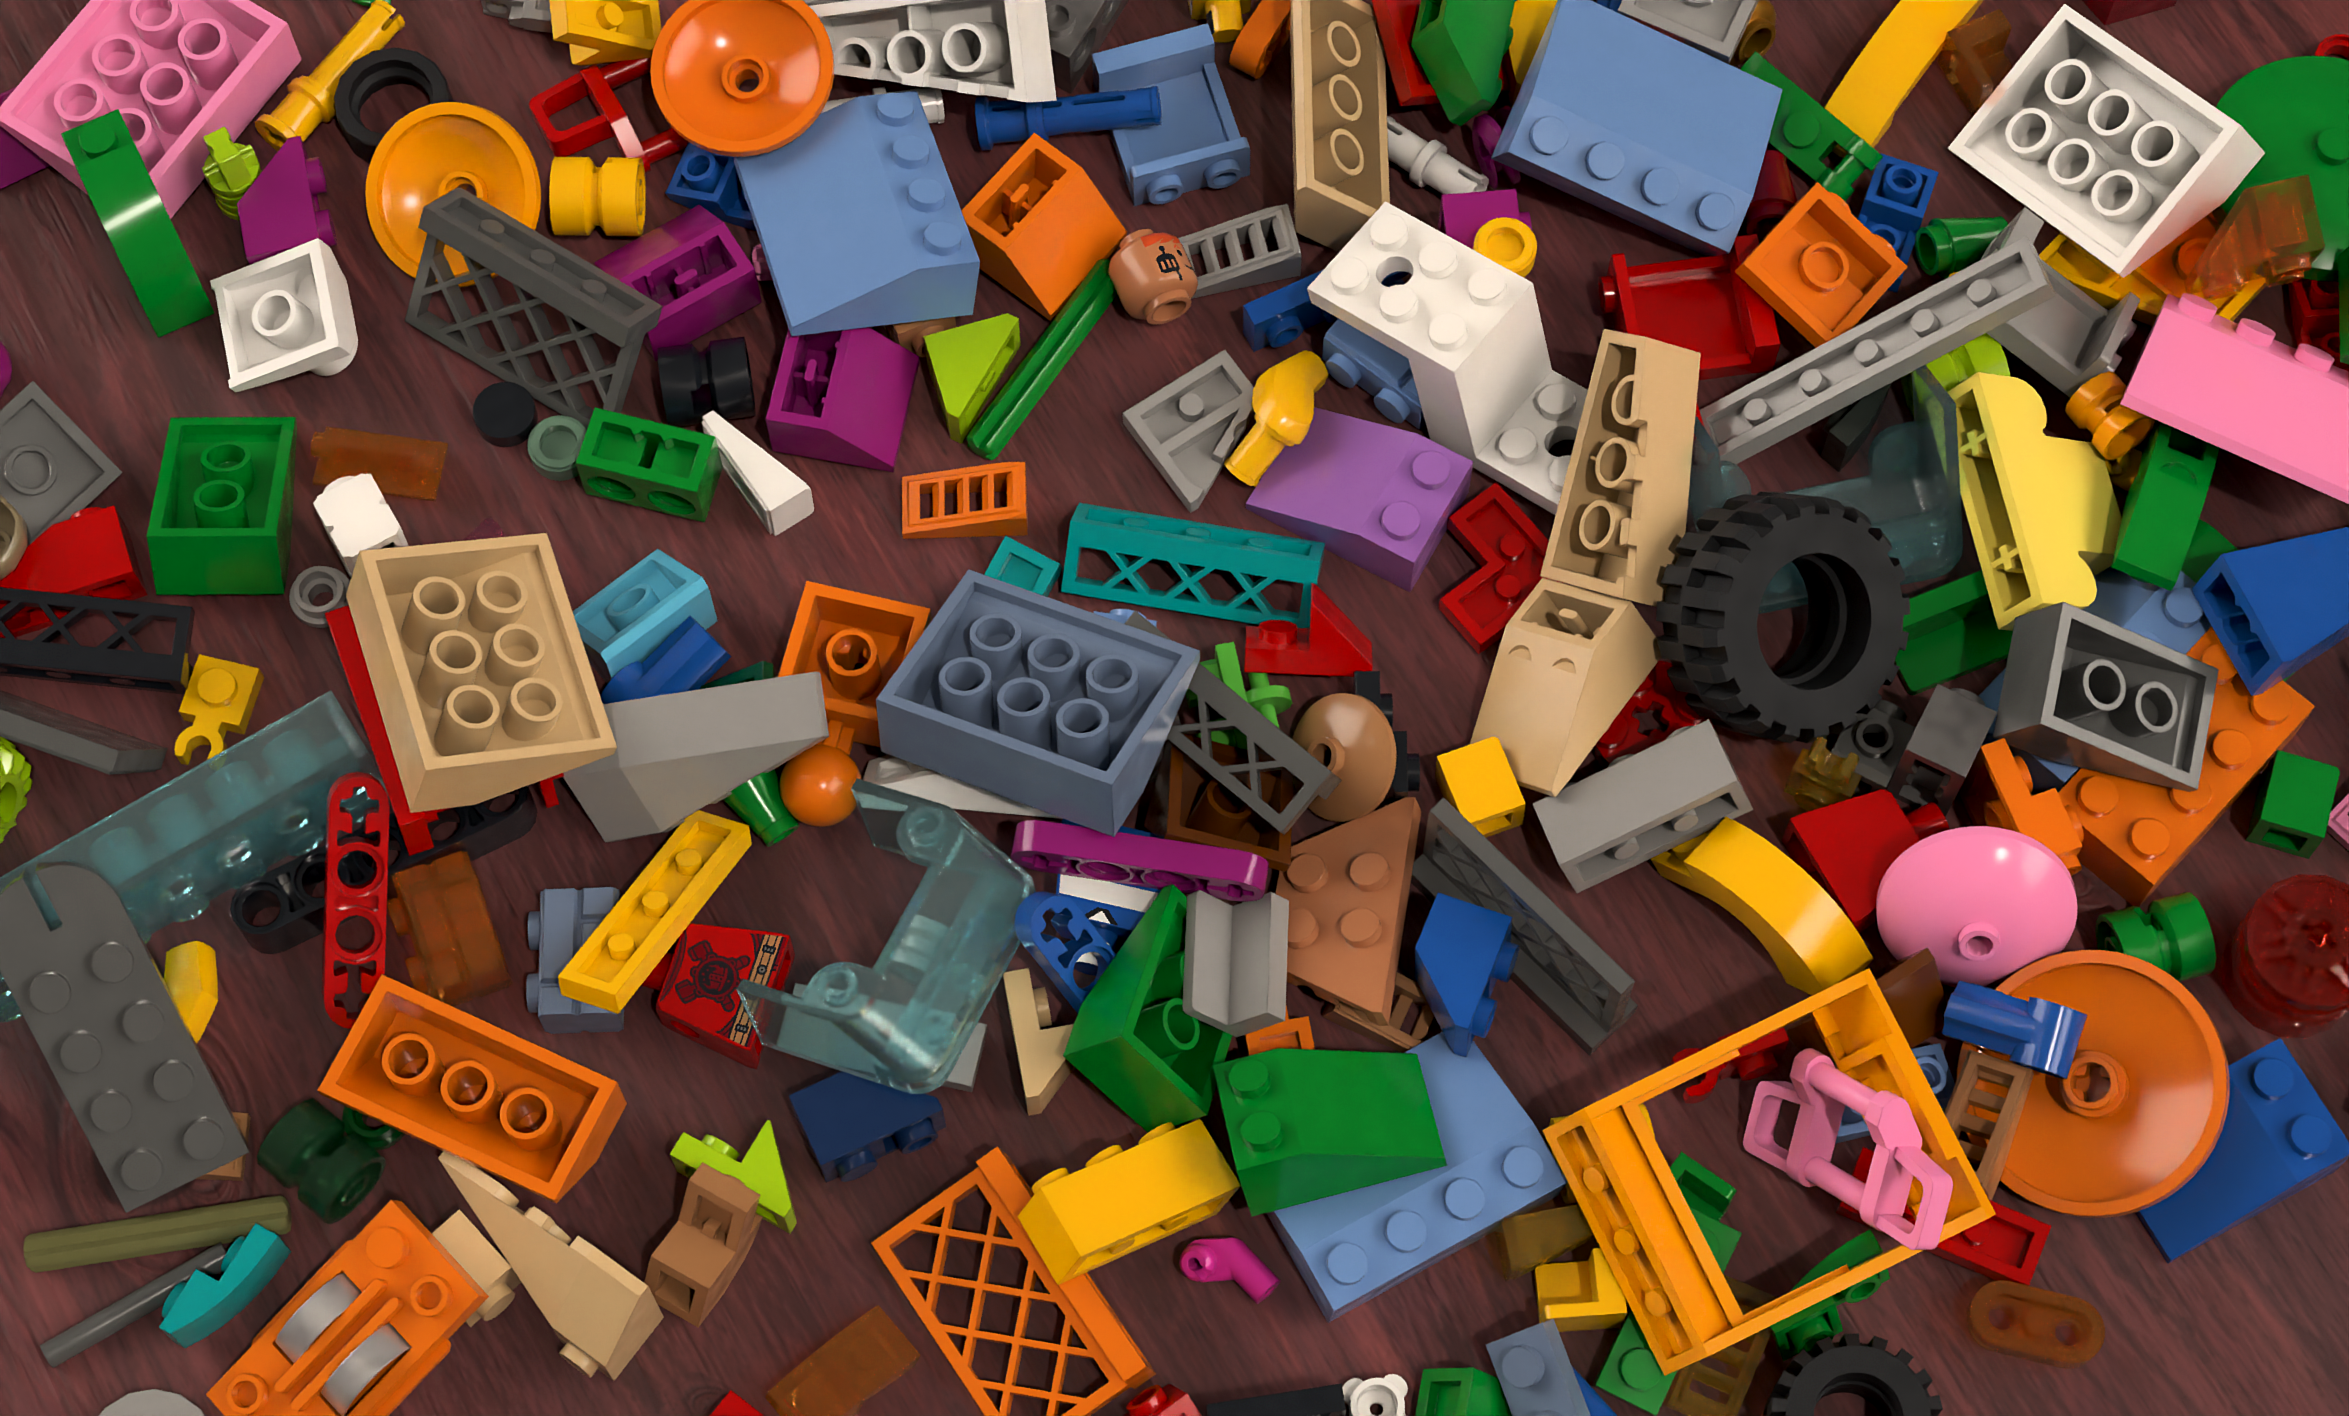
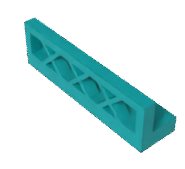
M1079 503L1070 520L1061 592L1258 625L1267 620H1285L1296 624L1297 628L1309 629L1311 584L1315 583L1317 585L1325 543ZM1081 547L1106 551L1120 570L1104 581L1078 577ZM1124 554L1138 557L1133 561L1129 562L1128 559L1124 556ZM1152 559L1168 561L1182 580L1166 591L1150 589L1136 570ZM1186 564L1200 567L1191 572ZM1214 569L1230 571L1244 590L1228 601L1212 599L1198 580ZM1247 574L1261 576L1262 578L1253 582ZM1127 578L1132 585L1120 584L1119 582ZM1277 579L1303 583L1300 612L1274 609L1261 593V590ZM1189 588L1195 596L1181 594V592ZM1251 598L1257 606L1242 603Z

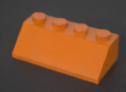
M383 974L317 1090L319 1094L556 1204L597 1162L627 1105L617 1081Z

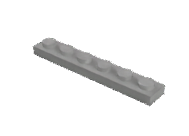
M2025 236L1702 408L1699 411L1707 434L1703 448L1709 463L1718 473H1721L2055 297V291L2036 248L2029 238Z

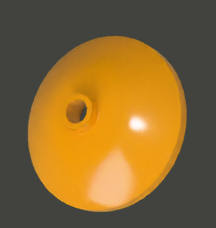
M440 102L418 108L401 118L388 130L378 144L371 159L366 179L365 197L367 214L372 231L383 251L408 275L416 278L427 237V232L418 228L423 207L457 187L466 190L468 186H473L478 198L535 231L541 205V186L538 170L527 144L507 121L480 106L459 102ZM445 244L443 252L454 276L469 271L462 253ZM496 273L490 274L492 279L498 276ZM473 279L458 285L459 287H468L476 284Z

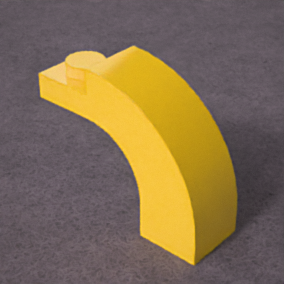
M1725 817L1714 829L1651 858L1660 876L1713 900L1733 914L1763 944L1786 983L1812 996L1862 972L1874 959L1846 914L1804 869L1765 838L1733 819Z

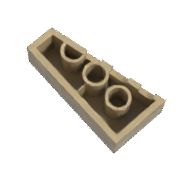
M1608 329L1603 330L1543 562L1541 577L1657 607V601L1664 602L1667 585L1661 584L1667 564H1676L1680 555L1674 550L1686 533L1701 353L1644 336Z

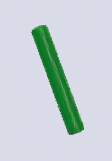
M1101 259L1096 262L967 435L969 449L981 458L988 461L996 459L1117 296L1116 289L1108 273L1110 264L1108 259Z

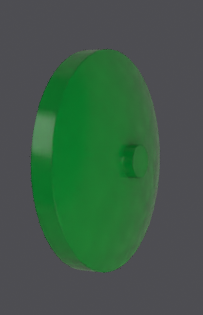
M2299 56L2277 60L2263 65L2239 79L2228 89L2215 107L2239 123L2264 150L2265 154L2229 198L2213 210L2212 214L2224 232L2239 247L2269 267L2304 279L2339 282L2338 256L2349 247V60L2327 56Z

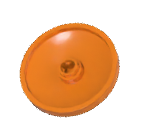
M2077 950L2048 956L2018 970L1995 989L2028 1001L2029 997L2047 1000L2087 1015L2067 1079H2061L2033 1070L2034 1076L2000 1178L2001 1182L2025 1199L2048 1210L2083 1218H2106L2135 1213L2151 1207L2174 1194L2196 1175L2212 1153L2222 1132L2228 1110L2230 1077L2224 1046L2214 1023L2200 1002L2178 980L2157 966L2134 956L2105 950ZM1963 1042L1958 1060L1957 1079L1969 1049L2011 1062L2009 1061L2010 1056ZM1977 1079L1975 1089L2003 1098L2007 1097L2010 1089L1981 1079ZM1970 1104L1967 1110L1968 1114L1993 1122H1997L2000 1115ZM1967 1133L1972 1144L1987 1148L1988 1139Z

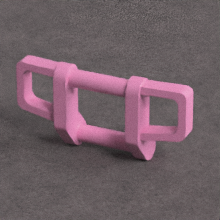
M1813 1048L1804 1049L1794 1058L1790 1073L1792 1083L1786 1081H1762L1757 1085L1743 1138V1146L1747 1152L1786 1172L1791 1179L1803 1186H1818L1858 1210L1861 1219L1866 1224L1878 1231L1885 1232L1911 1250H1933L1937 1247L1953 1191V1181L1948 1173L1921 1150L1922 1138L1910 1106L1905 1099L1888 1090L1877 1092L1836 1069L1830 1057ZM1783 1099L1800 1104L1789 1151L1780 1147L1774 1141V1130ZM1845 1105L1865 1116L1864 1119L1873 1142L1876 1143L1866 1183L1830 1163ZM1913 1176L1923 1186V1196L1915 1225L1902 1217Z

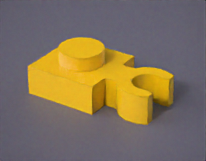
M201 654L198 655L188 688L178 711L184 721L193 723V726L186 728L180 733L175 742V755L181 764H189L192 752L198 746L210 745L211 751L208 754L207 764L214 772L219 773L222 771L229 755L228 747L224 742L225 734L227 731L245 734L264 680V676L259 668Z

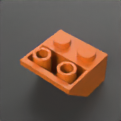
M1036 133L1032 134L961 210L980 259L979 269L1049 321L1063 308L1096 262L1101 259H1107L1127 236V231L1084 169Z

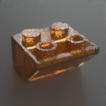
M2309 175L2244 189L2184 282L2186 293L2203 292L2204 299L2209 301L2242 292L2241 286L2251 280L2265 278L2267 287L2303 279V272L2312 268L2313 263L2325 249Z

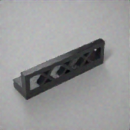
M0 587V604H6V606L0 609V631L5 636V638H0V676L185 694L194 669L188 662L195 615L192 607ZM24 607L41 608L53 622L51 627L32 641L16 639L4 624V622ZM52 609L71 612L59 620ZM89 613L106 615L118 630L97 647L80 646L68 631L70 627ZM116 616L133 617L134 619L123 626ZM152 620L176 622L171 655L144 652L132 638V635ZM62 634L69 644L50 642ZM124 641H127L134 651L117 650L115 648Z

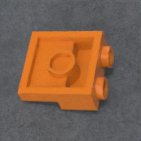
M1817 182L1795 203L1734 272L1817 348L1852 329L1908 266L1896 256L1894 248L1886 239L1873 234L1851 214L1848 204L1840 196L1828 192Z
M2005 738L1981 746L1959 790L1960 797L1973 825L1998 827L2029 836L2053 851L2064 863L2071 876L2078 873L2082 866L2077 855L2083 847L2081 842H2083L2084 834L2080 819L2073 807L2063 805L2056 788L2031 796L2033 783L2029 769L2020 756L2013 757Z

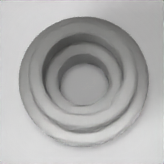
M314 566L304 570L298 575L290 589L289 601L294 614L301 622L315 628L329 627L324 613L348 605L346 593L350 581L344 573L328 566ZM323 592L333 594V599L328 604L319 607L313 605V600L318 594Z

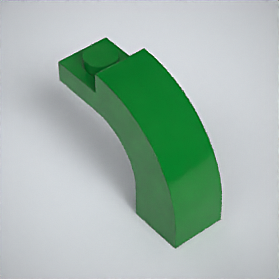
M119 109L61 133L87 193L157 337H162L214 314L215 312Z

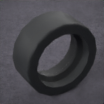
M397 47L373 51L354 61L340 77L334 95L336 117L343 136L355 155L369 164L378 144L385 135L370 131L361 121V107L373 93L386 86L408 84L425 90L429 96L430 104L453 102L447 80L436 63L417 51Z

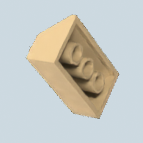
M1291 0L1290 56L1295 232L1338 251L1345 247L1385 201L1390 204L1385 49L1374 8L1370 4L1362 0Z

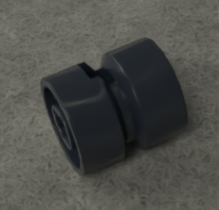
M745 337L710 341L706 351L699 352L692 343L658 348L659 375L668 425L677 427L702 423V417L712 410L724 420L756 416L754 390Z

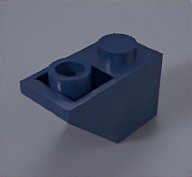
M851 1068L789 1095L795 1117L826 1183L838 1177L843 1182L860 1178L876 1168L878 1165L877 1159L898 1149H901L903 1154L918 1151L930 1145L938 1138L937 1131L946 1128L943 1108L937 1097Z

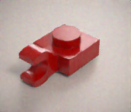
M1784 1027L1738 1049L1739 1056L1701 1074L1703 1081L1700 1084L1692 1085L1685 1089L1683 1094L1685 1103L1694 1104L1707 1099L1712 1094L1718 1077L1722 1080L1739 1074L1741 1080L1747 1081L1774 1070L1778 1066L1776 1060L1781 1059L1789 1042ZM1744 1029L1719 1037L1716 1043ZM1707 1047L1681 1050L1673 1056L1670 1065Z

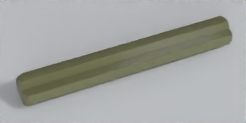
M278 1195L33 1233L24 1238V1259L26 1266L31 1271L38 1273L212 1246L219 1242L222 1244L231 1243L240 1236L247 1237L255 1223L276 1235H283L291 1231V1208L286 1198Z

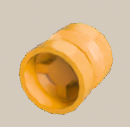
M2110 371L2101 373L2083 384L2072 395L2065 409L2067 416L2079 429H2088L2091 432L2094 447L2106 460L2120 458L2132 451L2148 436L2155 423V419L2120 404L2126 390V385L2115 372Z

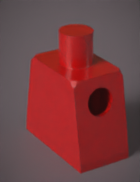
M1880 789L1791 818L1783 835L1782 842L1794 862L1804 869L1830 895L1852 922L1858 933H1861L1877 921V893L1881 880L1891 864L1905 850L1920 840L1950 829L1943 812L1934 802H1929L1904 814L1892 793L1887 789Z

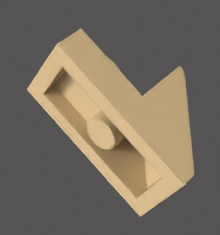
M1029 968L1004 972L1003 979L1028 1116L1042 1113L1075 1068L1063 1056L1074 1024L1040 1030L1042 1027L1052 1026L1045 987L1032 988Z

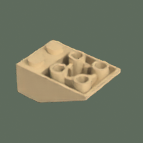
M1542 578L1506 624L1470 744L1490 737L1498 738L1519 786L1556 798L1660 660L1661 654L1657 637L1633 603Z

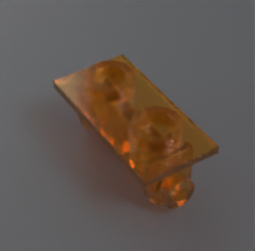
M326 426L325 432L315 431L312 437L311 454L312 456L319 457L313 484L327 487L330 483L341 477L357 476L361 473L371 474L384 495L436 502L449 445L445 442Z

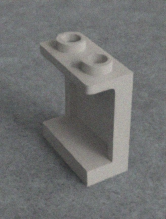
M2024 207L1988 245L1981 260L2025 236L2033 244L2044 221ZM2041 259L2056 296L1986 333L2071 398L2091 378L2104 372H2114L2117 369L2122 357L2116 353L2126 344L2137 328V324L2131 321L2140 302V298L2129 292L2113 309L2107 310Z

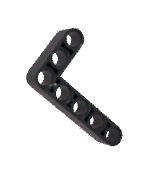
M529 786L506 793L515 794L519 797L516 804L508 811L493 812L489 810L493 800L497 798L495 797L476 805L454 807L437 813L439 820L427 824L430 835L437 826L446 822L460 824L459 829L449 839L443 841L432 839L434 848L409 856L395 813H391L389 816L388 850H397L400 852V856L396 863L388 868L387 902L527 834L535 824L537 817L535 800ZM362 827L353 831L352 834L349 833L337 839V841L354 836L376 841L377 831L365 834ZM326 845L247 882L237 890L232 898L230 908L232 919L253 949L264 954H277L323 933L324 898L312 897V894L317 884L325 880ZM358 850L347 853L339 861L337 868L338 876L349 885L356 886L366 883L375 872V869L372 868L373 857L366 852ZM271 906L281 908L277 919L270 925L264 927L252 926L257 913L264 908ZM357 915L345 918L340 922V924H343L357 917Z

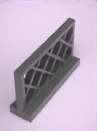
M457 187L424 206L418 228L427 232V237L405 322L504 381L521 385L533 398L563 416H569L578 420L586 429L594 409L586 405L577 384L594 380L604 403L603 409L621 413L644 336L657 326L663 306L461 187ZM445 244L462 253L469 271L454 276L443 252ZM496 273L510 281L520 301L504 305L490 274ZM473 279L488 310L476 315L471 314L458 285ZM442 290L456 321L448 323L428 311L433 292ZM547 303L562 312L570 327V331L554 335L541 304ZM523 309L538 341L522 345L508 315ZM492 320L506 350L498 353L486 346L477 324ZM598 333L621 347L617 362L605 365L592 334ZM572 340L576 341L589 369L575 375L572 374L559 344ZM543 350L556 380L547 382L537 376L527 354Z
M1445 798L1441 799L1429 811L1423 854L1413 863L1411 883L1432 904L1439 892L1513 917L1511 942L1520 947L1510 979L1590 1056L1636 1012L1638 1005L1630 998L1635 980Z

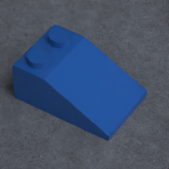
M2281 1037L2228 1066L2230 1096L2224 1126L2215 1148L2196 1175L2168 1198L2151 1207L2135 1212L2168 1264L2334 1173L2349 1158V1141Z

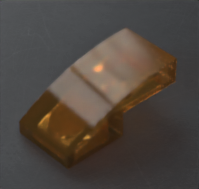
M877 1305L806 1358L769 1390L765 1398L780 1416H855L859 1413L866 1400L915 1367L921 1355L882 1308Z

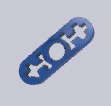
M1035 892L1026 897L1017 909L1014 924L1017 937L1078 1014L1081 1004L1116 954L1073 900L1050 892ZM1045 911L1056 913L1051 920L1052 926L1061 937L1071 939L1070 941L1063 944L1057 937L1041 933L1046 927V922L1042 917ZM1091 952L1097 959L1098 972L1096 978L1089 986L1079 988L1073 977L1074 966L1083 954Z

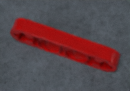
M359 771L346 773L338 778L330 788L327 799L322 998L326 1013L330 1019L337 1025L352 1029L367 1000L360 1001L358 1012L353 1013L346 1012L343 1001L334 1000L335 994L345 993L348 988V971L346 966L334 969V961L338 960L343 963L357 965L374 960L373 969L359 966V984L362 992L366 994H371L381 975H385L390 805L388 794L381 782L371 774ZM354 787H364L368 798L377 800L376 807L365 809L363 829L365 834L377 831V840L373 841L368 838L354 836L337 841L339 830L352 834L353 819L349 808L339 806L341 799L352 798ZM358 850L371 855L375 860L376 868L374 875L369 881L362 885L354 886L340 879L337 868L339 861L344 855ZM349 916L365 917L372 923L374 929L373 937L368 945L356 950L346 949L341 946L335 936L340 922Z

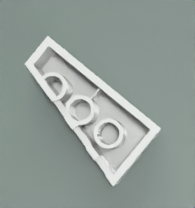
M849 0L809 6L821 20L830 39L834 55V74L891 81L918 87L946 89L973 95H987L1027 103L1057 101L1045 0Z

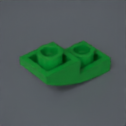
M1869 1229L1829 1254L1812 1268L1791 1291L1845 1264L1851 1269L1883 1253L1872 1231ZM1888 1268L1771 1325L1770 1329L1783 1361L1799 1354L1803 1349L1806 1352L1810 1351L1815 1342L1827 1337H1830L1832 1340L1834 1335L1842 1332L1843 1328L1836 1306L1844 1302H1860L1873 1295L1879 1289L1881 1283L1890 1279Z

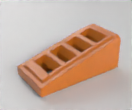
M1001 462L902 477L903 539L1028 535L1025 462ZM982 492V510L970 512V493ZM995 492H1007V507L995 508ZM945 493H957V514L945 515ZM920 494H933V517L920 519Z

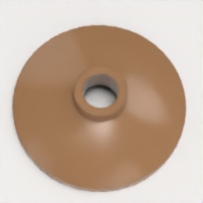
M1336 693L1323 697L1314 703L1299 721L1293 740L1342 781L1326 800L1317 795L1308 808L1316 815L1336 822H1349L1366 816L1374 811L1383 801L1394 778L1397 751L1392 728L1379 707L1360 695ZM1293 775V782L1298 792L1304 783Z

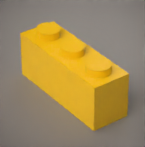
M1201 1119L1177 1129L1172 1122L1162 1124L1144 1135L1139 1140V1145L1123 1151L1120 1145H1113L1093 1156L1086 1163V1168L1071 1174L1067 1168H1059L1045 1175L1032 1186L1031 1189L1034 1195L1017 1217L1057 1285L1217 1215L1241 1185Z

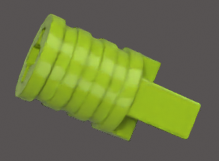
M222 127L203 137L210 154L206 158L202 170L209 186L213 190L221 212L231 219L240 220L237 203L262 170L250 144L245 146L233 143L226 127Z

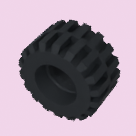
M1859 1333L1844 1334L1840 1341L1832 1343L1831 1338L1827 1337L1815 1342L1810 1351L1806 1352L1803 1349L1792 1359L1787 1369L1783 1371L1776 1382L1772 1393L1766 1401L1763 1415L1814 1416L1815 1406L1822 1397L1841 1392L1865 1398L1879 1410L1882 1416H1938L1943 1408L1940 1396H1930L1927 1391L1933 1380L1925 1368L1916 1374L1908 1366L1914 1358L1903 1348L1900 1349L1896 1356L1885 1350L1888 1340L1873 1336L1869 1344L1860 1343Z

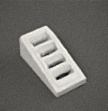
M713 410L702 417L704 434L716 437L724 471L770 535L773 533L774 536H777L814 511L812 492L806 482Z

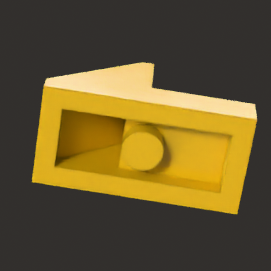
M549 0L553 40L569 43L572 64L582 66L652 57L656 40L661 32L658 0Z

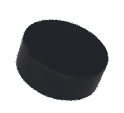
M499 382L488 386L477 396L473 405V418L480 435L488 443L495 446L512 447L523 443L529 438L532 429L538 422V413L531 394L524 387L516 383Z

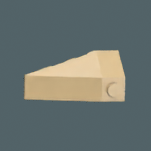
M443 1151L438 1159L506 1261L510 1264L559 1340L565 1345L559 1352L560 1356L589 1378L598 1369L615 1381L664 1318L649 1286L580 1236H577L569 1246L572 1239L555 1224L550 1216L535 1206L529 1207L526 1212H523L516 1207L519 1203L516 1196L501 1183L474 1165Z

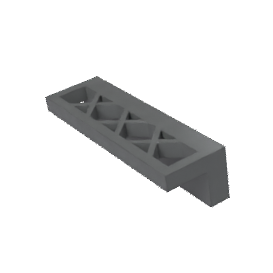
M1134 611L1124 623L1171 640L1137 611ZM1198 663L1188 688L1198 696L1200 723L1172 725L1167 739L1285 835L1317 795L1326 800L1342 780L1203 665ZM1209 705L1227 720L1210 722ZM1239 729L1247 736L1249 763L1221 766L1213 759L1211 732ZM1201 733L1202 749L1187 738L1185 734ZM1258 746L1273 757L1275 761L1259 762ZM1287 769L1304 783L1303 787L1280 814L1262 800L1260 772ZM1250 773L1251 790L1233 775Z

